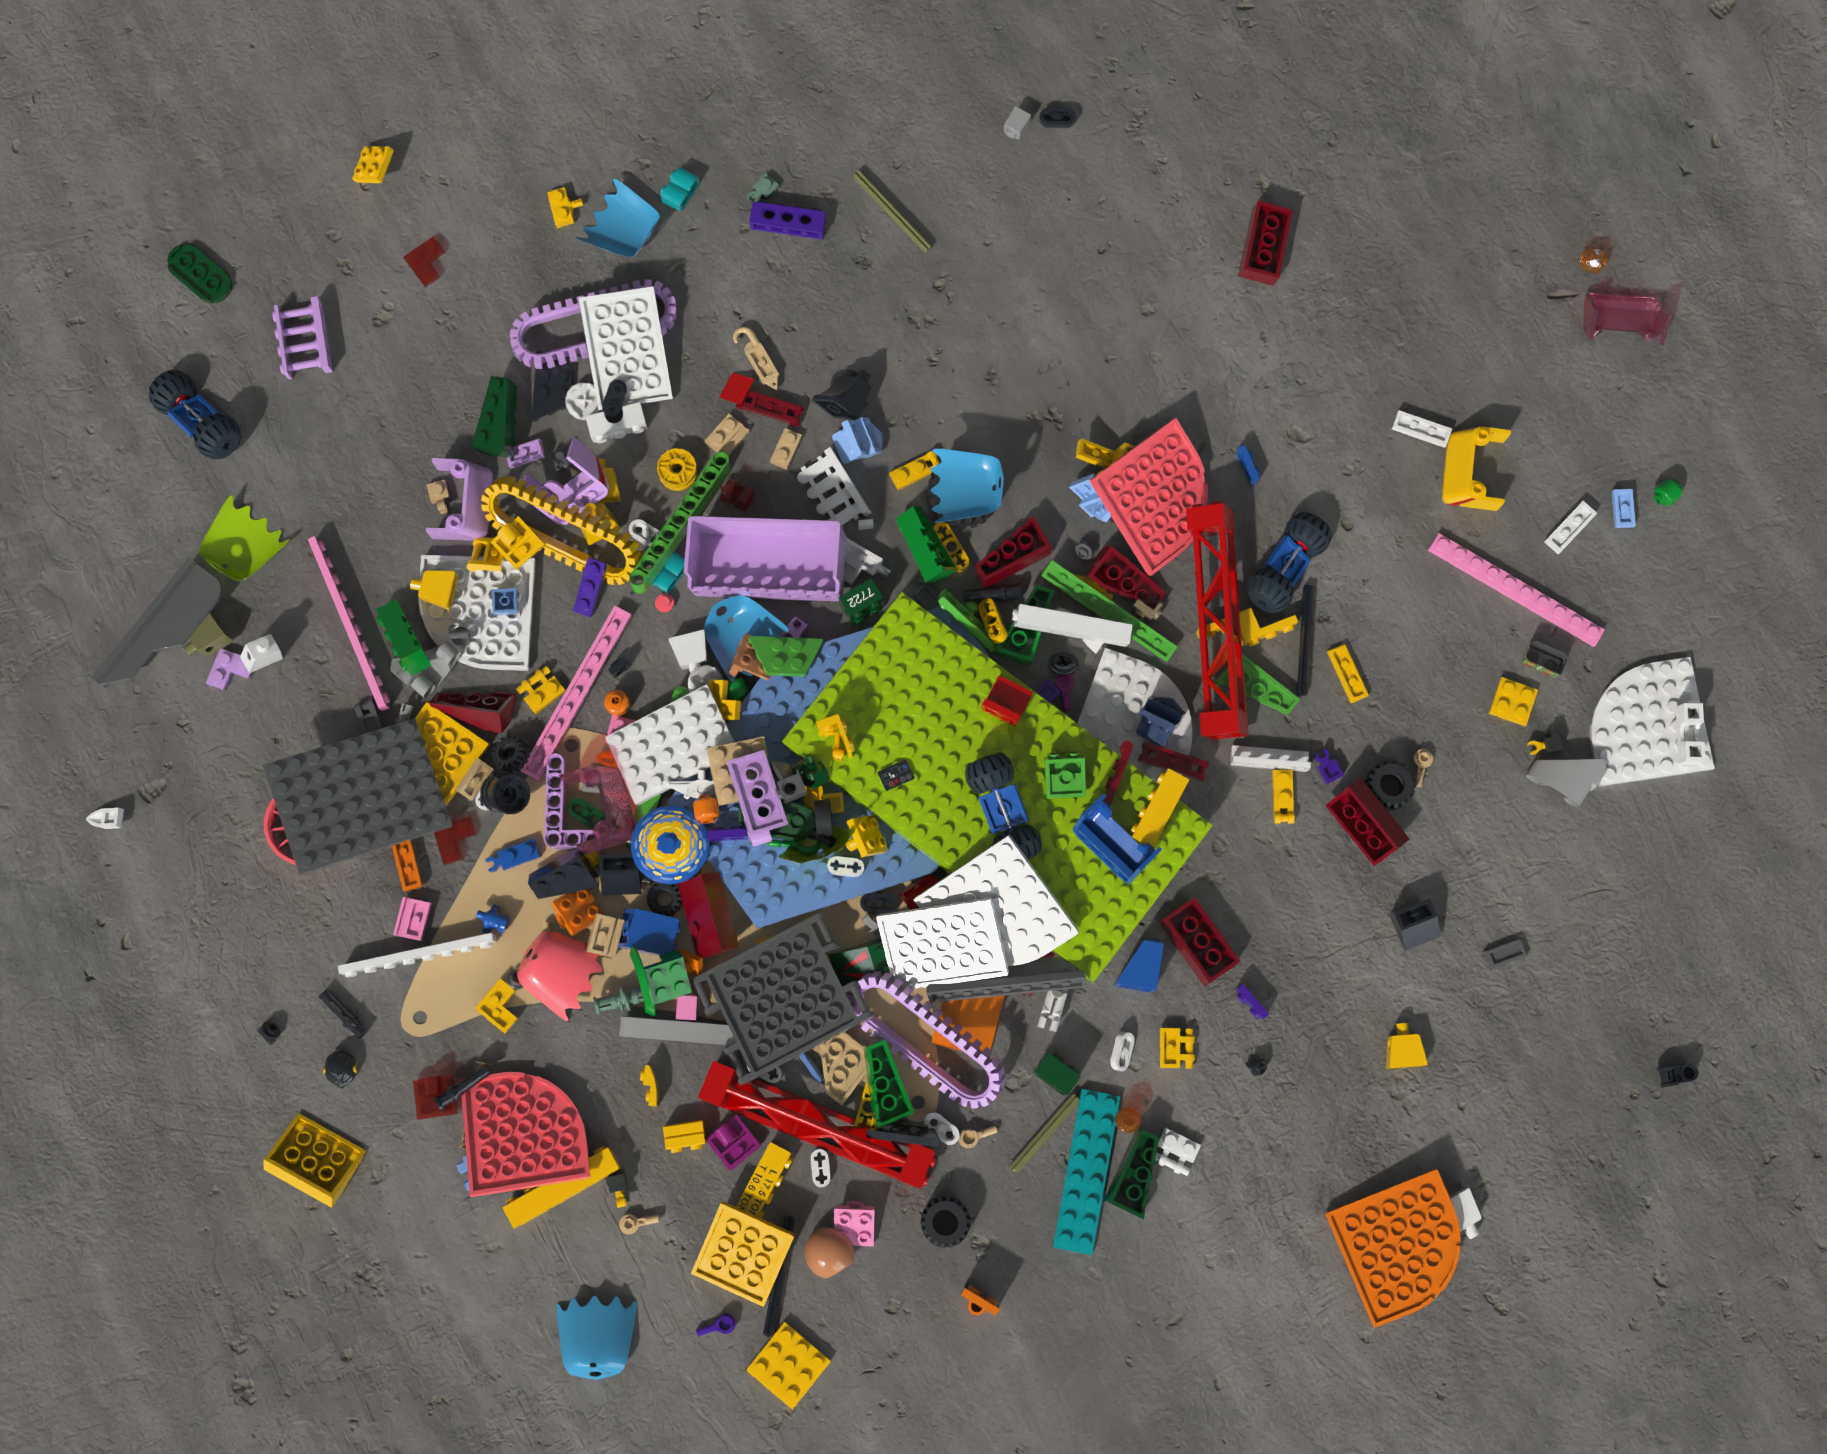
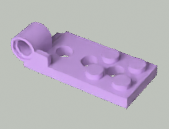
M762 750L726 762L752 847L771 842L769 830L788 825L781 800H779L775 790V781L765 751ZM748 770H754L757 773V777L754 780H749L746 777ZM755 788L761 789L763 796L761 798H754L752 790ZM766 807L769 810L768 816H759L758 809Z

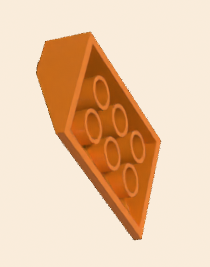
M1005 995L943 1001L940 1008L943 1014L940 1016V1019L944 1020L948 1016L953 1020L949 1025L953 1028L956 1024L962 1027L959 1034L963 1036L967 1031L973 1035L969 1040L972 1044L976 1039L982 1042V1045L979 1047L981 1051L986 1046L991 1049ZM934 1030L932 1044L963 1052L938 1031Z

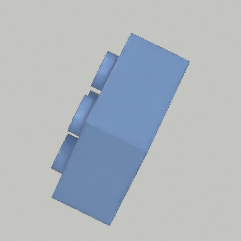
M516 588L492 589L493 614H519L518 590Z

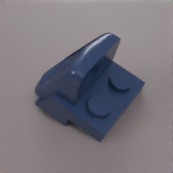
M1151 695L1138 713L1142 719L1136 733L1164 747L1173 731L1179 727L1186 712L1182 710L1173 698Z

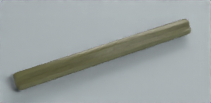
M861 170L854 173V179L924 253L928 252L932 248L929 241Z

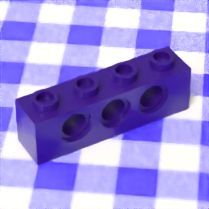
M766 201L752 202L749 224L751 230L823 240L826 212L817 208L810 210L801 206L789 207L782 203L774 205L768 204ZM768 214L774 215L773 218H766ZM792 217V220L785 221L784 218ZM805 219L810 220V222L807 224L802 223V221Z

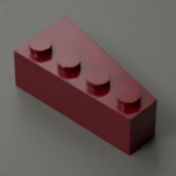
M1031 516L1023 526L1015 530L1014 534L1008 539L1006 538L998 548L992 550L975 565L976 575L984 588H988L1051 555V545L1034 516Z

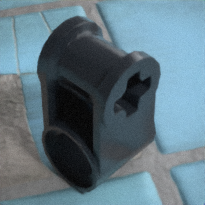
M1693 1064L1656 1068L1660 1074L1661 1088L1692 1082L1699 1075L1697 1067ZM1685 1068H1688L1691 1072L1689 1078H1686L1683 1074Z

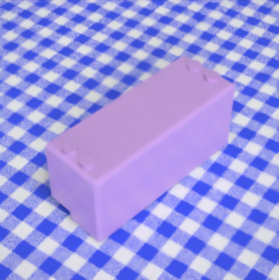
M691 516L688 518L684 573L688 577L687 586L695 596L733 597L742 595L758 599L839 601L838 597L842 596L844 591L847 537L840 522L835 520Z

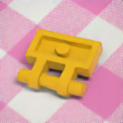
M547 666L535 671V675L527 681L526 679L523 680L521 685L516 688L520 695L527 690L529 695L524 700L535 715L566 692L555 676L547 680L545 676L551 672ZM541 680L543 684L536 690H533L531 686Z
M1160 1028V1068H1180L1181 1060L1185 1061V1069H1193V1061H1195V1055H1193V1043H1195L1193 1029H1185V1036H1180V1028ZM1180 1043H1185V1054H1180Z

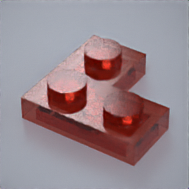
M433 236L403 258L426 288L440 278L431 263L445 254V252Z
M470 816L453 821L450 828L434 832L443 865L463 860L458 841L476 836Z

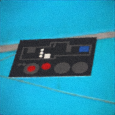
M906 760L877 772L886 791L915 779Z

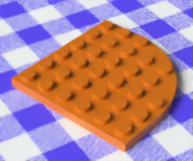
M1437 1169L1325 1213L1373 1328L1422 1309L1431 1303L1451 1280L1459 1260L1460 1226L1454 1206Z

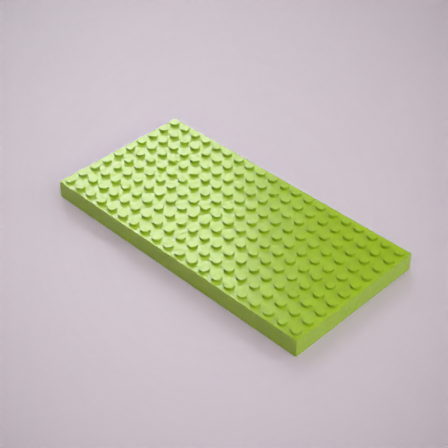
M903 592L900 593L782 740L783 746L799 759L803 758L806 761L805 755L811 753L814 759L821 760L828 771L829 782L949 874L991 847L997 835L1008 831L1006 829L992 834L978 797L988 794L992 790L977 794L970 789L965 778V769L969 763L998 752L1004 753L1013 764L1014 775L1013 780L1000 786V789L1016 783L1030 819L1025 823L1015 826V828L1030 824L1038 831L1042 840L1041 852L1028 860L1080 930L1077 935L1051 952L1056 956H1061L1078 970H1084L1086 979L1091 983H1094L1213 826L1178 800L1154 846L1155 850L1158 847L1162 849L1160 853L1131 884L1122 881L1073 832V827L1081 815L1103 793L1107 794L1108 789L1105 788L1108 778H1113L1115 773L1112 770L1115 759H1120L1121 756ZM998 676H1002L1033 692L1016 727L981 710L982 703L985 698L987 699ZM839 714L840 719L844 718L848 728L846 736H851L855 751L852 752V758H848L840 736L839 749L844 750L843 760L833 759L835 734L830 737L819 736L816 721ZM1068 752H1080V755H1084L1086 797L1047 799L1044 757H1048L1049 753H1060V756H1068ZM906 760L915 779L886 791L877 772ZM1127 762L1111 804V818L1132 837L1130 831L1134 823L1139 824L1141 820L1139 814L1143 806L1148 807L1150 803L1148 797L1152 789L1157 790L1159 785Z

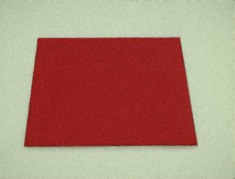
M732 373L719 398L741 405L755 379Z

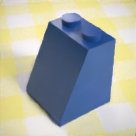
M636 908L624 909L622 919L625 921L618 948L631 950L632 945L635 944L638 952L656 956L676 949V943L674 942L676 935L680 931V919Z
M1156 938L1144 940L1115 981L1114 986L1150 993L1157 990L1164 943H1159V939Z

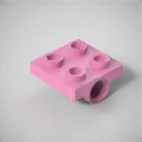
M849 1201L846 1203V1206L835 1205L834 1229L845 1233L853 1246H874L875 1207L864 1206L860 1201Z

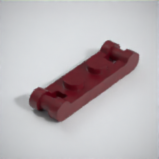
M750 390L742 404L736 403L735 406L740 410L763 415L795 427H799L801 422L799 420L800 416L803 415L805 410L801 406ZM748 399H752L751 404L747 403ZM789 411L794 412L793 417L788 416Z
M1124 741L1121 744L1120 759H1115L1112 767L1115 773L1113 778H1108L1105 785L1108 791L1103 802H1107L1110 806L1133 749V744L1130 741Z
M1142 743L1141 748L1143 750L1138 757V762L1165 770L1169 768L1178 774L1198 781L1205 780L1206 775L1204 773L1208 769L1209 762L1150 743ZM1150 752L1156 753L1154 758L1149 757ZM1193 765L1198 766L1197 772L1192 771Z

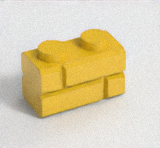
M704 1120L663 1126L666 1150L671 1149V1153L682 1152L683 1147L689 1146L691 1150L702 1149V1144H707Z

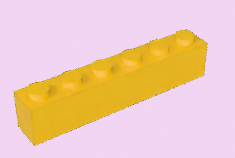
M602 1146L594 1151V1156L589 1158L591 1178L544 1185L536 1189L535 1187L528 1188L523 1191L525 1195L520 1198L514 1196L507 1200V1205L502 1208L513 1229L520 1227L622 1169L611 1147L605 1149Z

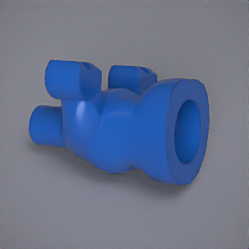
M495 904L486 913L478 910L476 918L483 920L484 927L482 932L486 934L490 933L491 928L504 934L511 916L498 913L500 906Z

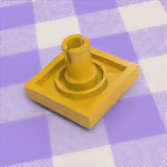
M873 815L856 817L846 821L849 829H855L852 835L853 838L849 839L846 843L850 851L858 848L861 857L883 854L888 851L886 840L882 836L879 824Z

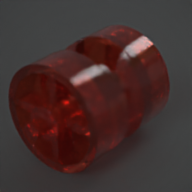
M730 478L724 487H720L723 490L720 501L729 505L734 503L736 508L744 512L751 503L755 504V500H753L755 489L749 486H741L740 482Z

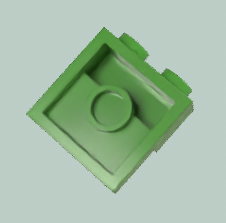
M1068 752V756H1060V753H1049L1048 757H1044L1047 799L1086 797L1084 755H1080V752Z

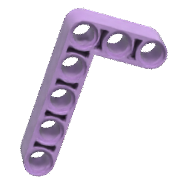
M560 754L550 755L547 759L544 830L546 845L554 850H574L578 847L581 850H587L588 848L599 849L603 844V838L597 831L565 830L567 762ZM556 759L561 760V765L558 768L552 766ZM555 778H560V785L553 787L552 781ZM559 797L560 803L557 806H552V799ZM554 816H559V823L551 825V819ZM554 835H558V843L551 844V837ZM577 835L578 842L573 845L570 844L569 839ZM596 835L598 841L593 845L589 844V838Z

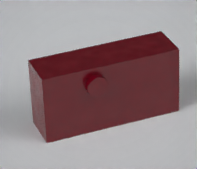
M1259 200L1256 202L1250 215L1238 277L1272 286L1277 282L1280 277L1293 213L1292 209Z
M1361 778L1325 805L1373 866H1376L1410 840Z
M720 872L700 874L678 884L696 955L705 959L716 957L738 948L739 943Z
M1195 897L1159 922L1204 987L1241 962Z

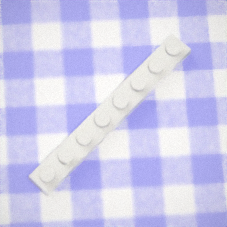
M488 933L339 965L338 971L339 974L346 975V977H354L358 975L357 972L373 973L380 967L391 969L395 968L396 964L403 963V965L414 964L417 959H422L423 961L433 960L436 955L447 957L454 955V951L461 950V953L473 951V947L480 946V949L492 947V943L497 942L496 935Z

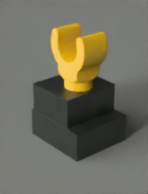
M1559 732L1549 733L1547 735L1548 738L1543 739L1541 742L1530 741L1527 743V746L1534 745L1536 747V750L1530 752V755H1535L1542 749L1545 755L1562 751L1563 745Z
M626 1173L606 1177L610 1193L615 1192L617 1208L626 1206L623 1190L628 1189Z

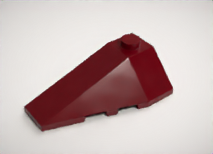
M1105 545L1093 560L1087 575L1100 587L1135 601L1139 599L1144 604L1156 608L1168 594L1113 546Z
M492 691V694L481 695V692H474L471 695H463L462 692L438 693L430 702V706L483 730L502 733L511 722L516 693Z

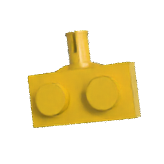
M565 187L547 192L556 227L560 228L574 224L573 208L583 206L582 199L570 201Z

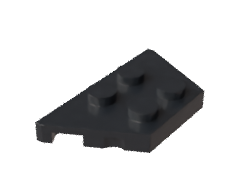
M553 360L555 367L548 368L547 362H543V369L535 368L531 418L533 422L546 415H553L559 410L567 409L565 399L567 392L573 386L574 371L572 368L565 364L559 365L557 360Z
M898 1122L895 1125L866 1130V1138L939 1147L940 1138L936 1130L928 1128L926 1124L910 1126L908 1122Z

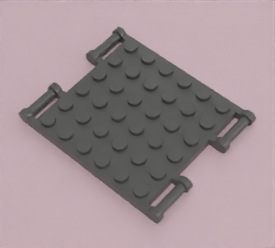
M823 912L794 925L690 981L702 1000L706 1015H713L721 1009L736 1043L725 1048L723 1051L729 1057L735 1069L740 1086L748 1084L753 1079L875 1016L873 1011L869 1010L858 988L860 986L857 981L842 987L826 955L837 950L840 946L834 940L824 920ZM815 923L818 924L828 944L822 947L812 927ZM706 980L717 1001L713 1005L702 984ZM852 992L862 1012L861 1015H856L846 993ZM739 1049L751 1072L747 1075L735 1053Z

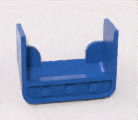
M1103 793L1081 815L1073 827V832L1122 881L1131 884L1162 849L1158 847L1155 850L1149 843H1141L1139 845L1111 818L1112 808L1107 802H1103L1106 797Z

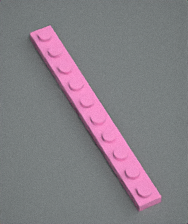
M1440 533L1437 534L1428 549L1431 553L1593 647L1596 646L1605 630Z
M313 536L308 539L377 706L383 712L389 710V696L386 692L383 693L381 686L383 682L380 676L374 672L376 666L373 659L369 658L366 653L369 649L365 641H361L359 635L362 632L358 624L353 622L352 618H355L354 613L350 607L347 608L345 602L348 599L344 591L339 589L338 585L341 583L337 574H333L331 570L334 567L329 557L326 558L324 553L326 547L323 541H319Z
M614 605L530 753L527 764L525 763L521 769L522 773L539 781L547 767L548 757L555 753L631 619L632 615Z

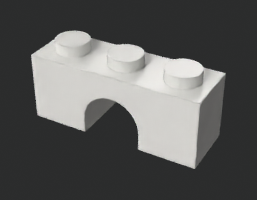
M640 402L623 406V418L618 423L608 422L604 412L585 416L593 443H604L610 438H623L626 434H638L643 432L644 429H648Z
M1683 703L1676 707L1679 764L1698 765L1706 761L1705 742L1700 741L1699 738L1700 725L1704 723L1703 703Z

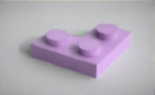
M220 649L206 684L226 691L232 674L251 679L253 672L249 673L240 658L241 655Z

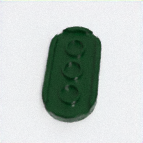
M192 244L178 245L170 251L167 258L168 270L201 300L207 303H219L229 296L232 290L230 276L199 248Z
M753 795L754 798H761L763 796ZM781 799L788 825L769 830L771 837L790 841H802L809 837L816 826L814 811L805 803L791 801L785 804L784 800ZM740 807L738 811V820L740 824H742L744 829H747L744 822V816ZM760 807L758 814L761 817H766L769 814V810L766 807Z

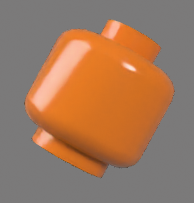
M612 690L605 696L604 706L611 715L622 716L628 712L630 700L623 691Z
M710 794L699 795V799L693 802L695 819L700 821L701 824L715 822L716 818L720 816L717 799L710 797Z

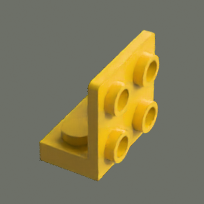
M839 714L816 721L819 736L830 737L836 734L835 731H839L848 758H852V752L855 751L851 736H846L848 728L844 718L840 719Z

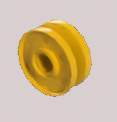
M674 448L667 450L661 455L657 463V471L661 482L666 488L673 491L688 489L697 478L698 469L695 459L684 449ZM675 467L682 468V470L678 473L673 472V469Z

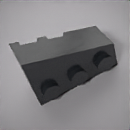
M580 847L530 873L528 885L536 897L542 899L599 887L600 877Z

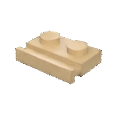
M728 414L706 438L705 443L715 452H724L729 456L750 431L732 415Z
M596 913L586 951L615 958L625 920Z

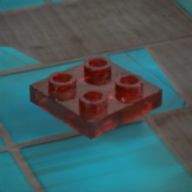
M453 1074L413 1080L417 1120L458 1114L456 1101L445 1107V1111L442 1112L432 1098L447 1090L446 1087L455 1085Z

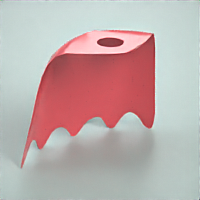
M545 931L526 950L517 972V978L522 986L560 1018L568 1021L565 1013L566 1008L580 1009L577 995L580 992L592 991L589 975L594 972H602V968L596 961V958L603 955L587 952L588 944L560 933ZM533 948L531 955L526 959L528 952ZM537 954L538 957L535 960H533V956Z

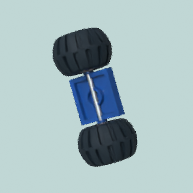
M168 370L162 372L152 381L149 387V398L153 407L162 414L168 415L190 438L193 437L195 446L201 454L210 459L219 460L231 455L237 449L241 442V431L238 424L228 415L217 412L200 394L196 395L195 384L187 374L177 370Z
M1301 512L1287 522L1284 536L1264 564L1267 568H1262L1251 575L1246 586L1249 600L1259 609L1269 613H1278L1289 606L1293 598V587L1311 561L1308 557L1322 554L1330 544L1331 530L1323 519L1309 512Z
M998 752L969 763L965 769V778L970 789L977 794L992 790V792L978 797L992 834L1008 830L997 835L994 838L993 845L1010 834L1027 859L1038 855L1042 849V840L1038 831L1030 824L1015 828V826L1030 820L1016 783L1000 789V786L1013 780L1014 769L1010 759L1004 753Z

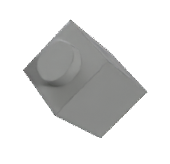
M1015 106L1004 123L1006 135L1020 140L1030 124L1031 114Z

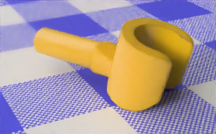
M836 733L832 757L834 760L842 761L844 750L839 749L840 733Z

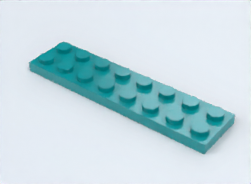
M1081 1089L1053 1248L1088 1255L1093 1253L1120 1096Z

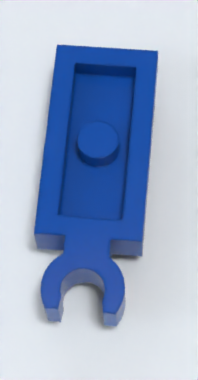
M531 839L498 851V858L488 857L485 861L486 863L493 861L495 863L494 867L488 870L489 872H496L500 866L506 871L541 858L535 839Z

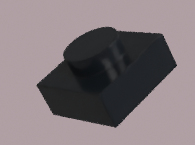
M622 658L612 662L608 670L616 679L630 667L625 659Z

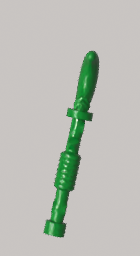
M772 839L771 842L763 845L779 848L781 846L792 847L803 854H813L819 850L821 843L817 841L814 846L804 847L798 840H795L794 843L792 841L788 843L787 840L782 842L781 840Z

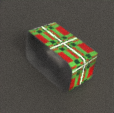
M1533 641L1528 645L1521 663L1555 678L1562 674L1568 656L1564 652L1539 641ZM1534 651L1539 655V661L1536 664L1527 659L1528 652ZM1547 659H1553L1557 663L1555 671L1544 668V662Z

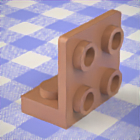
M745 633L738 644L728 674L735 677L738 671L742 672L744 670L769 680L771 675H766L762 668V663L755 655L756 652L752 644L748 642V638L751 635Z

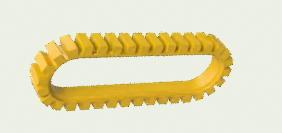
M503 476L495 480L484 491L485 493L481 499L484 502L481 504L482 511H488L485 517L488 521H495L492 526L497 530L514 520L504 513L498 502V495L500 493H508L619 547L626 558V566L624 568H615L607 564L603 581L607 578V584L614 585L617 582L618 585H621L626 581L628 582L631 572L643 557L642 550H636L640 546L637 540L630 542L632 535L629 532L622 535V528L615 525L611 529V522L607 520L600 524L601 517L597 515L590 519L591 512L583 510L579 513L580 507L574 504L569 509L568 501L563 499L558 503L559 497L554 494L547 498L548 492L541 489L537 493L538 487L533 484L526 488L527 481L523 479L516 483V477L509 476L506 479ZM528 526L545 544L543 546L545 548L544 554L551 556L553 553H556L554 559L561 562L563 558H566V565L571 567L576 563V570L580 572L584 570L587 559L591 556Z

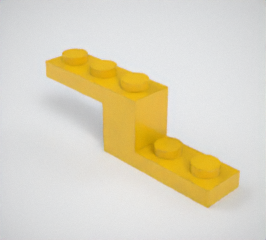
M1081 438L1077 444L1075 457L1105 469L1135 446L1125 442L1113 451Z
M1251 608L1240 612L1242 646L1249 645L1251 647L1260 643L1259 640L1263 638L1270 640L1277 636L1276 633L1281 631L1288 633L1294 630V626L1298 623L1296 616L1294 615L1260 628ZM1215 622L1206 625L1207 639L1216 636L1215 633L1222 631ZM1198 628L1196 634H1197L1198 638L1200 639V637H1199V628Z

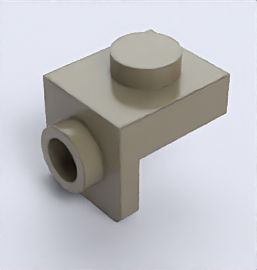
M1138 599L1133 605L1132 610H1134L1133 613L1138 618H1144L1151 622L1153 618L1157 620L1163 612L1161 610L1163 604L1160 602L1152 610Z

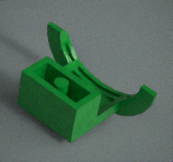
M635 944L632 945L630 958L639 980L646 1014L654 1017V1005L692 993L684 959L678 950L659 955L660 962L644 967Z

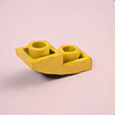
M645 1065V1069H641L640 1081H643V1085L651 1086L650 1090L646 1092V1101L649 1102L648 1106L658 1107L659 1091L657 1079L652 1067Z

